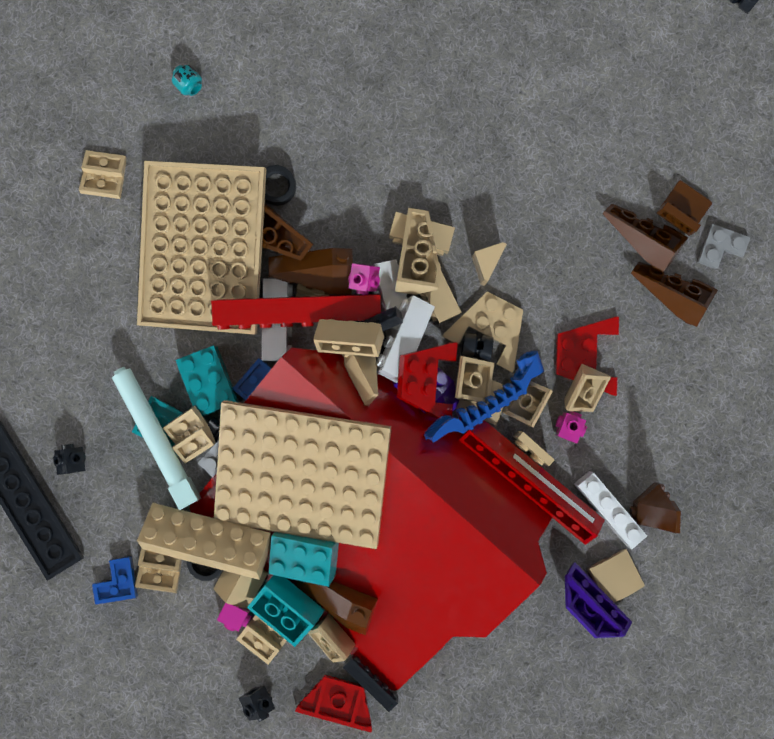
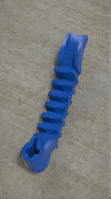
M538 351L526 352L516 360L518 369L514 376L510 378L512 384L502 385L503 390L493 391L495 397L491 395L485 397L486 403L480 401L476 403V406L471 405L466 407V409L458 408L456 412L459 419L448 415L441 416L424 433L425 439L435 442L449 432L455 431L464 434L467 430L474 429L475 425L483 423L484 419L491 418L493 413L500 412L502 407L509 406L511 401H516L519 396L527 394L526 390L531 379L544 372Z

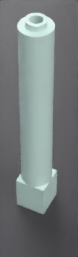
M122 367L114 371L115 375L112 377V380L168 483V490L178 509L181 510L200 500L199 492L191 477L187 476L131 368L126 369Z

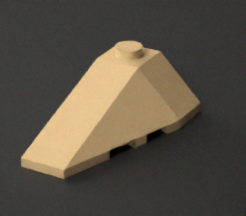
M408 208L395 292L417 295L438 290L441 266L438 261L429 211Z

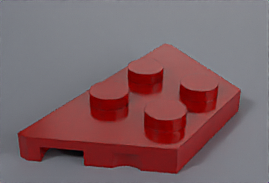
M324 675L296 706L295 712L372 732L365 688L358 683Z

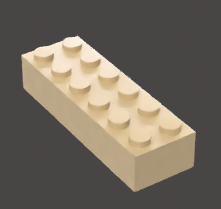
M152 503L137 542L144 550L260 580L271 549V533Z

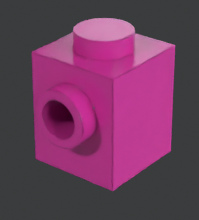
M225 603L217 621L223 623L226 629L239 632L242 626L246 628L251 618L248 615L250 610Z

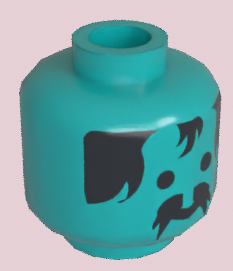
M179 65L173 70L172 83L183 95L193 96L202 88V77L191 65Z

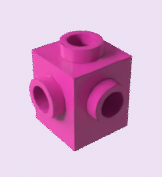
M352 263L349 274V288L356 289V293L368 295L369 291L377 292V287L380 283V267Z
M574 411L563 413L562 416L559 415L555 424L558 427L555 436L578 443L580 436L583 437L586 432V420L581 419L582 415Z

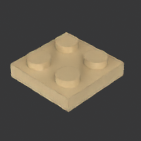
M522 431L515 433L513 437L516 441L514 443L525 452L528 450L532 453L529 457L537 464L550 466L553 463L554 459Z

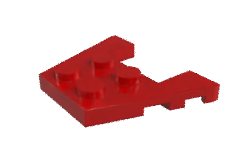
M613 317L557 334L556 375L573 381L581 364L596 370L597 335H619V317ZM618 377L610 378L604 390L605 393L617 396Z
M447 343L400 355L397 398L424 410L433 417L452 416L453 404L435 402L438 360L456 361L458 343Z

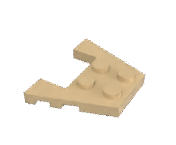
M486 292L442 337L451 342H457V345H459L468 327L485 336L494 337L495 341L505 345L496 365L513 373L523 309Z

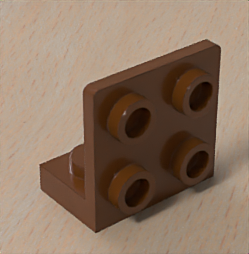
M680 180L656 213L690 236L700 228L699 222L712 205V202Z

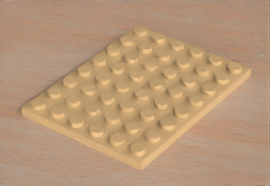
M144 161L137 325L257 334L258 324L251 325L249 329H239L238 325H230V329L218 330L217 326H212L211 300L259 298L266 185L265 167Z
M224 400L221 402L214 518L251 528L377 549L391 426Z

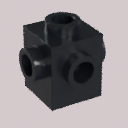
M74 444L61 445V450H54L53 463L56 466L57 475L86 471V456L83 447H74Z
M265 686L255 687L239 697L243 713L249 721H263L269 717V712L275 709L272 697Z

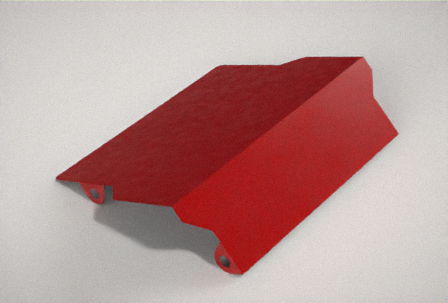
M290 348L244 402L245 404L391 426L377 549L339 543L336 576L333 581L378 599L366 635L346 628L336 619L335 621L356 644L350 654L359 657L364 666L367 665L371 672L380 678L382 683L387 684L389 689L395 691L400 689L436 655L452 637L486 638L541 585L547 571L538 541L545 532L552 517L461 443L459 439L463 433L449 432L435 442L425 439L424 433L439 418L424 414L419 408L398 399L397 388L394 387L392 380L377 373L378 396L367 406L361 399L344 366L342 354ZM217 474L210 479L199 493L201 499L190 504L191 513L214 518ZM262 530L270 532L271 536L274 534V531ZM270 552L263 569L268 572L265 578L267 581L273 576L269 574ZM286 578L296 586L297 580ZM324 611L317 622L328 615V613Z

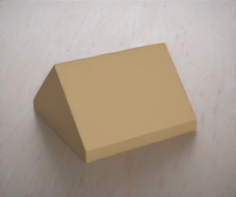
M502 242L474 252L472 260L481 285L485 286L507 245L506 243Z
M460 356L455 398L472 402L484 401L486 403L485 397L491 394L494 363Z
M581 364L565 396V409L568 411L594 412L611 377Z
M530 381L526 390L527 394L519 396L516 401H511L510 405L505 406L502 412L529 427H534L553 391Z
M263 570L261 578L258 580L223 571L214 590L225 603L248 609V605L256 597L268 572Z
M329 614L317 622L308 632L333 663L345 661L356 645Z

